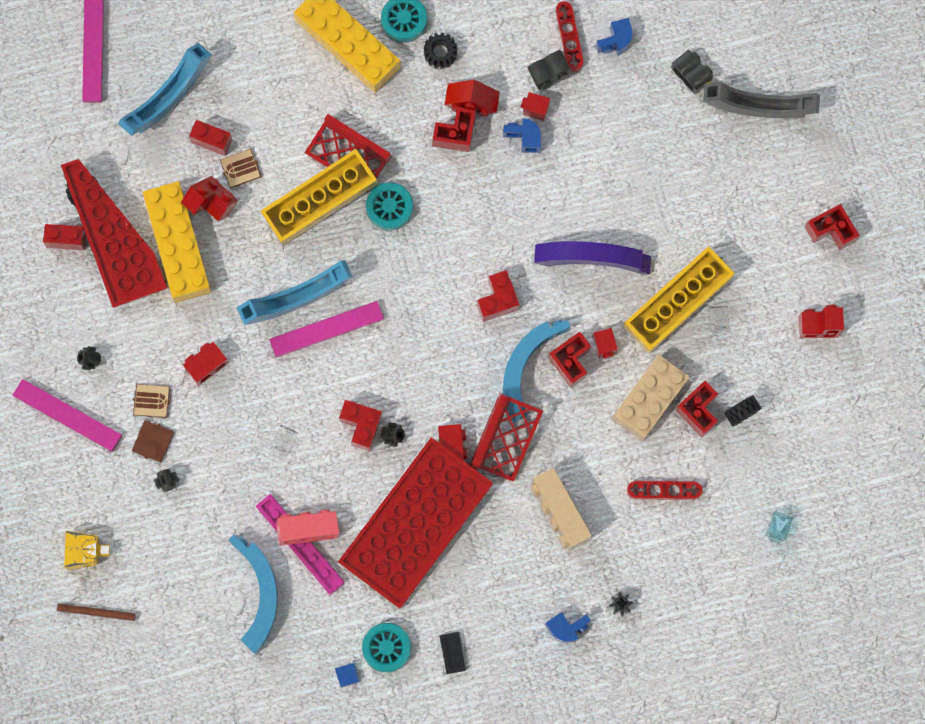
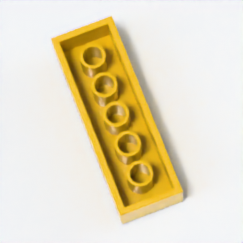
M305 0L293 12L295 21L374 93L401 68L400 59L335 0Z
M355 149L260 212L284 246L376 186L378 182L357 149Z
M179 181L142 191L174 303L212 293L188 209L181 203L184 195Z
M708 246L626 320L623 327L650 354L734 277L735 273Z

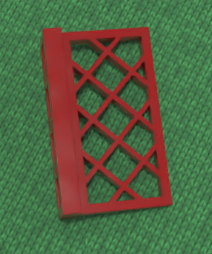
M329 114L326 115L324 123L304 152L328 167L330 164L328 163L327 156L338 154V159H341L340 153L362 149L365 154L363 160L366 161L369 169V160L378 159L382 162L378 169L371 170L372 173L375 172L374 176L376 179L387 162L393 157L391 153ZM326 127L333 131L334 138L323 140L322 133ZM337 140H348L350 148L339 150ZM335 141L337 151L326 153L324 143ZM322 144L324 154L316 156L311 153L315 145Z
M499 392L471 459V466L514 482L543 410ZM509 402L517 404L520 411L509 416L507 411ZM530 410L537 412L535 420L527 423L523 413ZM521 414L525 424L514 428L511 418ZM509 419L512 429L502 433L499 426L501 422ZM527 427L528 437L519 440L516 431ZM514 432L518 442L507 446L503 436ZM501 437L505 447L494 451L492 443L495 439ZM519 444L522 450L521 454L512 458L509 448ZM507 450L510 460L499 463L496 454ZM494 455L498 465L493 467L485 466L486 458ZM512 462L514 467L512 475L503 473L501 466Z

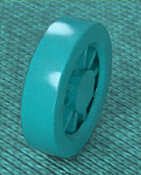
M389 0L381 12L382 28L389 38L397 42L407 43L418 39L427 27V11L425 6L419 0ZM406 3L405 10L401 9L400 4ZM409 4L414 6L411 11H408ZM395 6H397V9H398L399 12H396V11H394V10H392V9H393Z
M392 182L382 183L373 188L367 197V216L373 225L382 230L393 231L400 229L412 217V197L408 190L400 184ZM388 191V198L385 199L381 193ZM390 191L397 192L393 198H390ZM399 195H401L403 199L396 202ZM379 196V198H380L383 202H379V201H375V200H376V198ZM393 214L396 217V219L392 220L391 215ZM386 215H389V220L384 219Z
M393 623L375 625L366 633L362 642L364 659L371 668L382 673H391L401 669L407 663L411 654V642L408 634L400 626ZM383 632H390L388 639H385ZM381 633L383 641H379L375 636ZM393 633H394V634H396L399 638H397L396 640H394V641L392 642V641H391V638H392V635H393ZM372 640L376 641L379 646H371ZM401 640L402 646H394V644ZM371 649H379V652L372 655ZM394 650H402L401 655L399 656ZM382 654L380 662L375 659L377 656ZM392 654L398 658L394 662H392L390 656ZM385 656H388L390 663H383Z

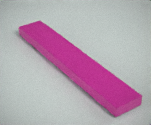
M84 0L83 103H102L104 0Z
M376 301L269 339L277 358L384 320Z
M24 379L21 380L12 395L111 452L114 451L122 437L120 433Z
M269 494L256 505V508L277 532V519L287 513L274 497ZM311 542L288 545L329 595L345 584L343 579Z

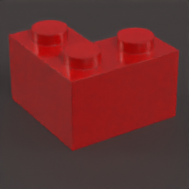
M475 79L449 83L447 85L444 105L450 107L454 112L457 111V107L476 110L478 115L487 117L489 114L497 113L500 92Z
M457 107L454 125L435 122L432 147L470 152L476 110Z
M210 176L190 186L181 203L194 215L205 209L219 222L230 215L239 200L224 188L217 179Z
M841 204L809 220L805 225V229L813 243L831 235L839 250L855 243L860 237Z
M507 270L490 275L488 282L493 294L477 300V307L483 322L519 310V302Z
M826 305L821 312H815V309H805L799 315L800 338H838L844 331L843 307H838V305Z
M578 332L554 349L548 356V359L570 388L587 376V371L578 359L590 352L592 346L581 332Z
M706 381L701 383L675 409L701 438L718 422L706 409L716 399L718 393Z
M345 400L339 420L342 423L356 427L351 440L352 446L370 451L382 418V411Z

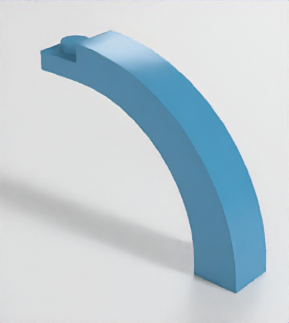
M200 43L188 48L174 72L159 90L140 107L122 117L118 124L131 136L138 132L142 134L164 117L187 93L204 70L212 54Z
M341 260L321 274L295 287L273 295L249 299L237 307V310L244 325L273 319L300 309L331 294L344 286L343 283L353 278L346 260Z
M562 320L556 321L552 324L551 328L546 321L531 330L518 343L506 366L502 393L523 402L521 396V376L527 361L545 342L570 331L571 326L568 320L564 322ZM509 402L507 407L509 416L520 411L517 404ZM527 412L523 413L524 416H525V418H526L527 415H528V413H527ZM520 414L518 416L511 418L512 423H515L523 419V417Z
M233 534L229 542L250 562L259 583L260 601L256 617L247 633L240 639L256 655L267 641L276 620L278 609L277 585L266 557L253 542L247 548L248 542L243 537L239 536L237 538Z

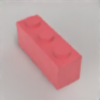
M321 510L316 514L303 512L299 516L286 514L280 516L276 522L279 546L337 539L339 535L336 511Z

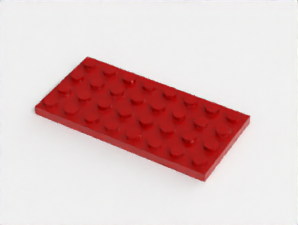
M431 437L339 559L338 563L401 609L494 483Z

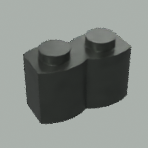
M688 49L671 63V69L693 94H696L704 88L705 83L712 81L713 72L707 65L704 66L700 62L701 59L696 52H691Z
M557 50L527 67L536 87L543 90L551 87L552 83L558 79L559 81L565 80L572 72L561 50Z

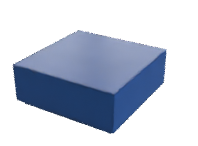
M354 663L335 668L340 688L359 683Z

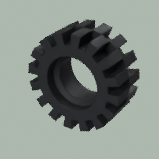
M442 32L441 35L434 33L433 37L432 35L429 36V40L426 39L424 45L426 62L428 61L430 66L434 65L436 69L437 67H440V69H443L444 66L446 68L450 67V64H453L457 58V44L454 38H450L449 34L445 36ZM444 45L448 49L447 54L443 57L436 56L433 52L435 46Z
M754 395L731 407L724 414L732 427L756 414L762 408Z

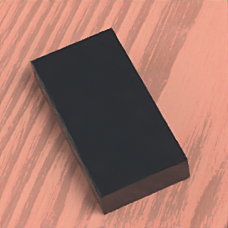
M459 632L439 635L446 675L466 671Z

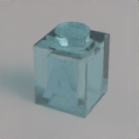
M774 511L765 536H768L769 540L775 543L784 542L787 539L793 517Z

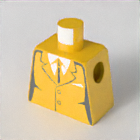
M65 531V569L73 570L97 566L99 564V556H110V545H99L98 536Z

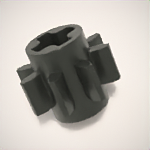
M83 347V350L78 352L77 362L82 365L84 370L95 369L101 362V354L96 352V347Z
M389 422L388 427H383L381 438L384 444L397 447L398 442H403L405 432L401 428L402 425Z
M165 469L156 473L158 478L154 479L157 489L162 488L163 492H167L177 487L175 483L179 482L175 471L171 473L170 469Z
M619 592L617 598L611 597L614 602L609 604V607L614 608L613 615L619 612L621 617H623L624 611L631 612L628 606L632 605L633 602L628 601L629 594L624 597ZM619 600H622V603H626L623 609H620V606H616Z

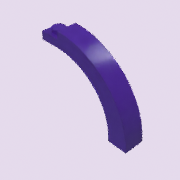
M561 241L535 244L534 263L547 267L567 264L600 265L649 275L651 256L643 254L642 250L626 246L598 242Z

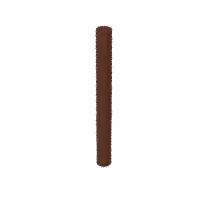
M57 604V611L129 621H135L136 613Z

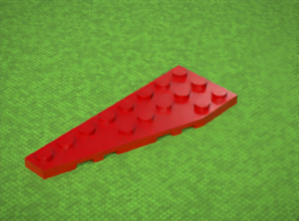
M76 159L62 164L61 168L112 307L116 308L166 290L167 286L154 252L83 163Z

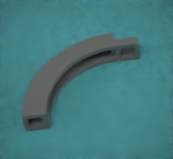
M723 82L705 83L703 102L724 111L746 116L803 118L807 114L819 113L820 95L818 93L790 96L763 95L738 90Z

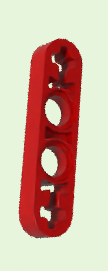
M562 1L557 4L555 14L564 57L571 71L578 72L583 67V56L573 8L569 2ZM562 7L567 10V19H564L563 12H559ZM564 24H570L573 30L565 32L562 27ZM573 41L576 43V48L570 50L566 47V43ZM573 54H575L576 62H579L576 67H574V64H570L572 63Z
M633 481L628 485L626 491L627 495L635 500H696L701 496L703 489L698 482ZM634 485L637 486V489H644V485H647V496L643 495L644 492H638L637 495H634V492L630 491V489H633ZM652 485L660 488L659 495L654 496L650 493L649 489ZM675 485L679 488L680 492L677 496H672L669 493L670 486ZM682 485L686 486V490L695 486V489L699 490V492H696L695 496L692 495V492H685V496H682Z

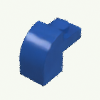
M629 18L611 22L610 32L612 37L597 40V53L603 52V54H607L616 49L618 56L629 48L633 33Z
M523 118L522 125L508 123L503 126V138H522V153H540L541 132L537 124L532 120Z
M561 612L544 625L557 641L572 643L579 639L575 632L582 633L588 629V623L591 620L586 614L570 625Z

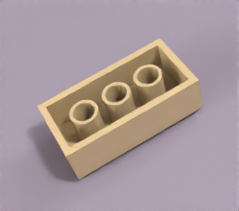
M658 354L615 412L612 420L643 442L684 387L689 376Z
M554 468L533 478L530 490L535 498L539 497L541 501L540 508L544 515H549V524L553 531H558L560 535L559 542L563 549L567 548L570 552L588 542L592 535Z

